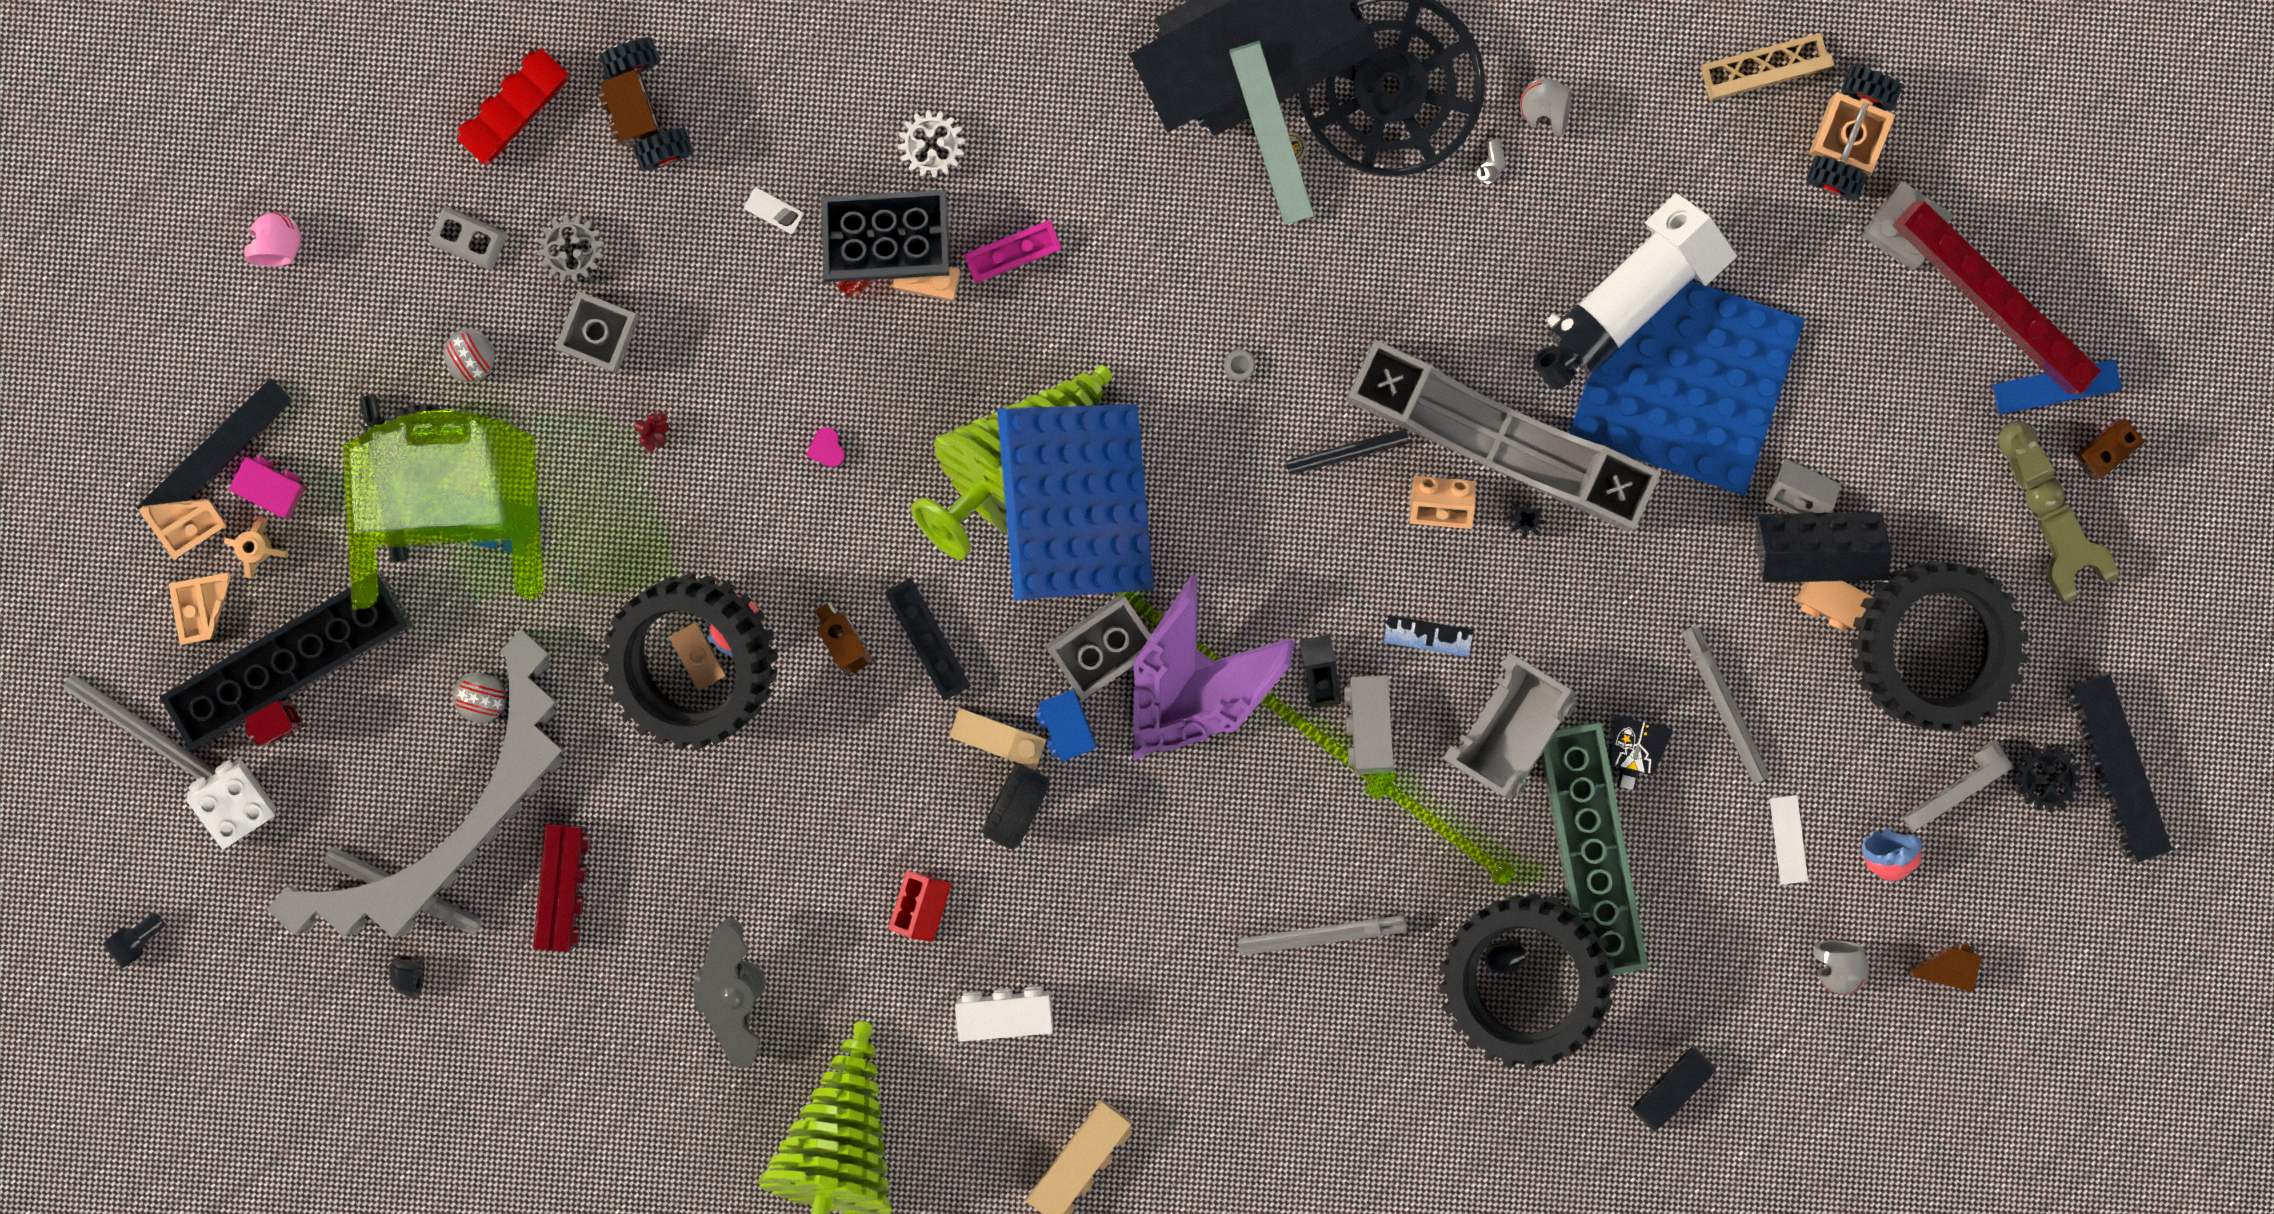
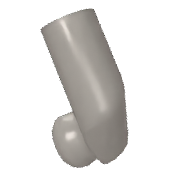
M1500 138L1485 142L1488 159L1478 168L1477 177L1486 184L1494 182L1506 166Z

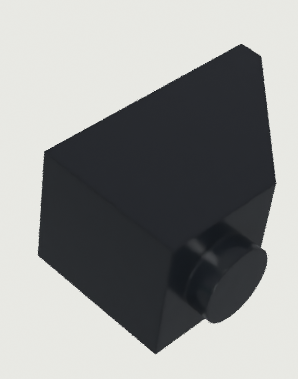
M1330 635L1299 640L1311 709L1341 704L1337 666Z

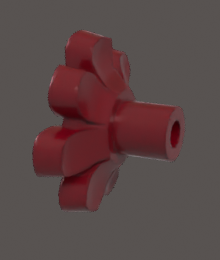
M651 413L648 416L647 422L638 420L635 424V431L642 433L640 444L649 452L655 450L656 444L663 447L667 441L666 437L662 435V433L668 432L669 423H666L668 416L665 413Z

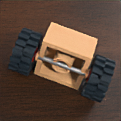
M1850 66L1841 88L1845 95L1837 92L1831 96L1808 155L1814 157L1806 177V181L1809 184L1823 189L1822 191L1830 192L1835 196L1839 195L1850 200L1859 199L1867 176L1873 173L1895 117L1894 114L1881 109L1894 110L1903 88L1902 83L1888 75L1881 74L1879 71H1872L1870 68Z

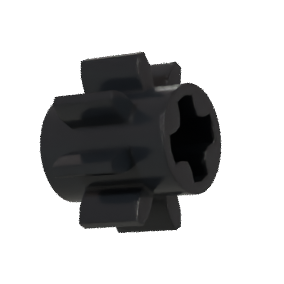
M1531 501L1526 502L1524 509L1514 504L1515 515L1506 517V519L1514 523L1510 532L1521 531L1522 539H1526L1528 531L1538 536L1539 532L1536 527L1538 524H1546V521L1539 519L1538 515L1543 510L1542 507L1536 510L1531 509ZM1522 512L1525 515L1532 514L1531 528L1527 525L1520 526L1519 522L1522 520L1520 514Z

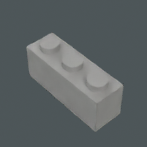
M1388 675L1350 677L1349 686H1344L1345 705H1351V717H1346L1347 736L1352 735L1353 747H1348V766H1354L1355 775L1392 773L1394 766Z

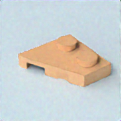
M209 498L149 505L139 509L173 560L227 525Z
M230 573L169 584L180 645L214 638L231 579Z

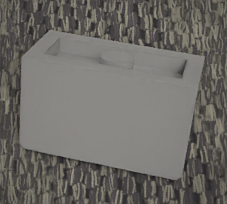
M1785 459L1778 478L1770 489L1765 502L1791 514L1831 513L1835 507L1841 485Z

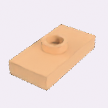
M697 622L669 636L698 691L726 677Z

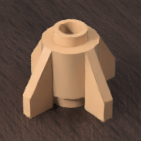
M258 517L251 531L240 534L236 540L225 538L224 544L234 547L236 556L243 561L246 578L254 579L256 563L265 561L269 555L287 558L288 555L287 551L271 547L270 540L263 534L267 518ZM249 543H254L255 548L253 552L248 549Z

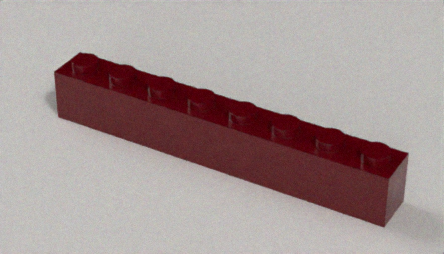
M1925 201L1912 202L1892 225L2067 394H2082L2100 374L2101 370Z

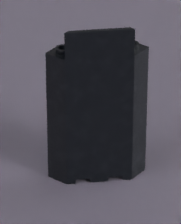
M1189 0L1155 18L1159 31L1155 32L1157 39L1129 53V56L1167 133L1197 118L1202 128L1207 126L1214 137L1250 118L1230 55V49L1260 40L1279 103L1379 52L1380 49L1356 0Z

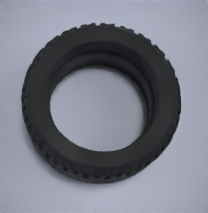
M1023 764L1015 765L982 828L983 835L987 839H991V841L1003 847L1005 846L1007 849L1017 848L1027 833L1050 785L1048 778Z

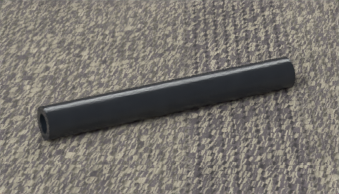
M1406 429L1286 460L1289 475L1406 445L1410 443Z

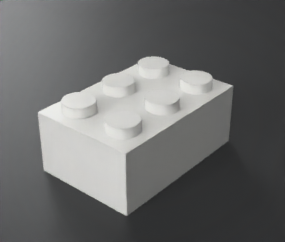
M1043 986L1025 987L1024 993L1013 994L1012 989L994 990L993 996L983 997L981 991L966 992L955 1003L958 1042L1053 1033L1051 992L1044 991Z

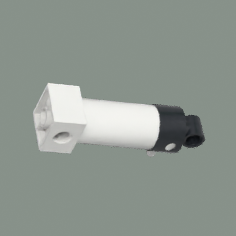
M1675 193L1644 222L1653 234L1562 318L1556 314L1548 318V324L1552 326L1549 329V333L1557 343V346H1548L1540 350L1534 357L1533 366L1550 388L1561 389L1567 386L1574 378V368L1576 366L1588 375L1595 373L1619 350V347L1689 281L1695 278L1706 286L1737 257L1710 216Z

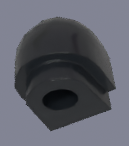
M1510 938L1490 944L1484 953L1486 966L1496 973L1516 971L1520 969L1519 965L1526 964L1524 951L1519 939L1512 941Z
M406 955L394 957L393 963L389 965V977L393 988L398 993L410 998H418L420 996L424 983L425 958Z

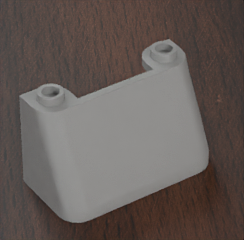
M1509 652L1501 665L1506 669L1505 678L1503 679L1499 676L1496 681L1499 684L1498 688L1467 737L1462 735L1460 741L1464 744L1458 748L1450 746L1443 757L1452 766L1506 799H1511L1514 796L1519 797L1527 785L1525 779L1564 717H1569L1577 705V701L1574 700L1575 692Z

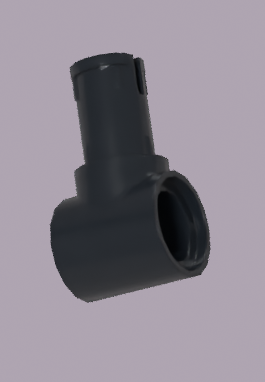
M153 912L134 928L129 927L126 929L123 927L109 937L102 945L121 969H123L143 954V948L146 946L145 943L164 928L166 923L157 912Z

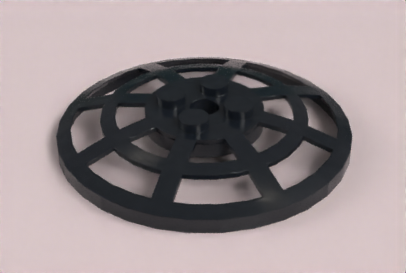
M1356 0L1359 7L1381 1L1409 3L1404 21L1382 20L1368 24L1373 33L1383 30L1400 31L1396 47L1381 48L1379 52L1364 59L1357 69L1348 67L1327 78L1326 95L1331 110L1314 118L1311 111L1308 88L1299 92L1302 112L1308 127L1317 141L1334 158L1346 166L1366 174L1381 177H1402L1435 167L1450 157L1465 142L1475 127L1482 110L1485 94V71L1476 41L1465 24L1450 9L1436 0ZM1420 8H1426L1443 18L1457 32L1461 40L1444 48L1431 33L1416 25ZM1412 35L1426 42L1436 54L1420 62L1415 55L1408 52ZM1468 51L1475 76L1473 102L1455 98L1456 77L1451 60ZM1441 65L1444 68L1446 77L1445 95L1428 90L1427 73ZM1336 76L1354 81L1353 90L1355 98L1340 106L1335 92ZM1394 77L1399 81L1400 88L1396 93L1389 94L1383 90L1382 81L1385 78ZM1423 103L1442 107L1435 120L1422 131L1414 114L1421 108ZM1362 109L1364 113L1374 119L1369 136L1352 126L1346 119V116ZM1451 110L1469 114L1465 125L1457 137L1443 151L1436 155L1427 139L1443 125ZM1403 121L1411 136L1410 138L1398 141L1381 140L1386 123ZM1338 122L1340 127L1349 136L1366 145L1362 162L1354 160L1338 150L1325 137L1321 129ZM1416 145L1425 160L1419 164L1402 168L1373 166L1378 149L1400 150Z

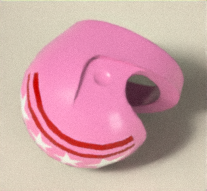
M269 212L258 217L249 231L256 239L245 247V260L248 263L260 266H284L291 264L295 259L301 241V234L297 224L288 215L279 212Z

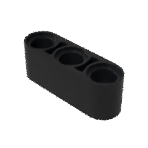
M1692 1046L1635 1102L1631 1111L1655 1132L1714 1074L1717 1068L1695 1046Z

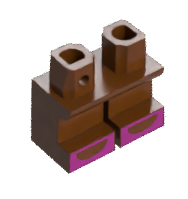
M2126 418L2124 420L2117 419L2073 457L2092 480H2097L2105 477L2144 444L2145 440Z

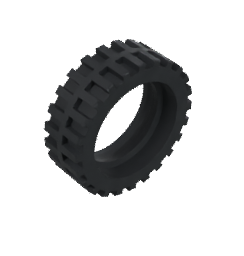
M1928 561L1927 563L1907 565V570L1896 569L1889 573L1890 581L1878 582L1873 587L1877 592L1876 596L1873 599L1865 598L1860 606L1866 609L1863 618L1855 617L1853 627L1859 628L1858 639H1851V648L1858 649L1859 659L1852 660L1854 670H1860L1863 673L1864 678L1858 681L1861 688L1872 692L1873 695L1869 699L1875 706L1885 708L1886 715L1902 720L1905 724L1930 730L1941 731L1945 729L1959 731L1962 730L1963 725L1974 727L1981 724L1980 717L1983 715L1989 717L1996 715L1999 712L1996 705L2000 701L2008 703L2014 696L2009 692L2012 684H2021L2023 675L2018 674L2020 663L2027 664L2029 654H2022V643L2029 642V636L2027 632H2021L2019 623L2025 621L2023 612L2014 611L2011 606L2017 600L2012 593H2005L2000 590L2003 584L1997 578H1988L1985 576V571L1979 568L1967 567L1964 564ZM1934 593H1949L1969 602L1978 613L1985 635L1984 657L1974 679L1959 694L1940 699L1928 698L1912 691L1900 678L1894 661V637L1903 614L1917 599Z
M685 574L679 579L676 576H672L658 584L652 585L622 606L624 610L614 616L610 622L614 628L605 634L603 643L610 645L609 649L601 654V663L608 664L609 671L603 674L605 684H612L614 693L609 695L612 703L620 702L625 710L620 715L626 722L632 718L639 724L636 729L638 733L645 735L650 732L656 735L654 742L660 745L665 744L669 740L674 741L675 749H684L691 743H693L694 749H701L711 742L715 745L733 735L763 709L761 704L767 701L773 692L772 689L768 688V685L777 678L778 670L771 669V663L778 659L777 649L770 650L769 641L774 638L772 629L765 631L760 622L765 618L761 610L754 613L748 606L752 599L746 594L740 598L733 593L734 585L728 582L722 586L715 585L716 577L706 575L702 579L696 580V574ZM675 611L695 614L712 624L725 638L734 657L736 681L733 692L723 704L703 712L687 709L670 700L657 687L647 668L644 647L648 629L661 616Z
M1532 893L1527 897H1520V894L1511 895L1502 901L1497 900L1473 915L1456 931L1455 939L1449 942L1445 950L1448 953V957L1441 963L1440 972L1445 973V981L1439 984L1440 994L1447 993L1448 1003L1443 1006L1446 1015L1454 1014L1457 1022L1452 1027L1458 1034L1463 1030L1470 1038L1466 1044L1472 1050L1480 1046L1486 1051L1483 1057L1490 1061L1498 1057L1504 1059L1503 1066L1513 1068L1517 1063L1524 1064L1525 1069L1535 1068L1541 1063H1545L1546 1066L1555 1064L1559 1059L1569 1057L1585 1044L1605 1021L1604 1016L1606 1012L1611 1008L1613 999H1610V993L1615 988L1616 978H1611L1610 970L1614 967L1613 957L1607 958L1604 951L1608 944L1604 937L1597 938L1593 932L1596 925L1591 919L1584 922L1578 916L1581 910L1575 906L1569 909L1561 906V899L1552 897L1549 900L1541 899V894ZM1527 928L1549 934L1565 947L1577 967L1579 993L1574 1008L1564 1021L1549 1030L1527 1033L1516 1031L1504 1025L1488 1010L1478 991L1476 972L1483 951L1494 938L1510 930Z

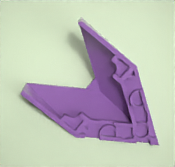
M1192 574L1134 660V760L1144 758L1146 754L1161 750V752L1206 740L1209 735L1223 731L1225 733L1236 731L1289 668L1295 641L1289 638L1213 661L1197 650L1198 577Z

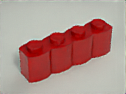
M542 48L538 52L532 50L521 62L524 65L523 68L516 75L510 73L502 81L500 86L503 89L495 97L492 95L487 97L479 107L481 110L480 114L474 120L468 118L458 129L460 135L457 137V140L486 167L502 153L506 146L518 136L526 125L572 77Z

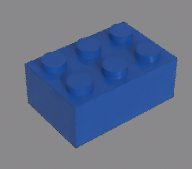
M1075 689L1038 703L1040 709L1036 710L1035 714L1041 729L1048 728L1051 738L1046 742L1053 758L1059 756L1060 761L1063 762L1097 748L1096 741Z

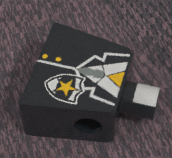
M1612 714L1608 760L1609 765L1621 768L1617 786L1635 791L1639 773L1654 775L1673 729Z

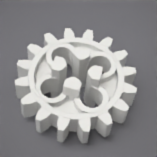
M926 110V118L924 119L915 114L916 123L911 124L906 121L904 124L908 132H899V137L905 140V143L898 145V150L906 151V154L901 157L902 162L911 161L909 170L913 172L919 168L920 177L922 178L925 177L927 172H931L933 179H937L938 171L940 170L946 176L949 175L947 168L949 165L956 168L959 166L955 157H964V152L958 149V146L965 144V139L957 138V135L962 132L961 127L952 128L954 119L950 117L947 121H944L943 112L939 111L936 118L932 117L930 110ZM945 128L947 135L938 138L937 145L941 150H948L949 157L941 160L937 152L931 148L927 152L928 156L924 162L917 161V153L924 152L927 146L922 139L917 140L914 138L915 131L923 130L926 137L932 141L936 138L937 129Z

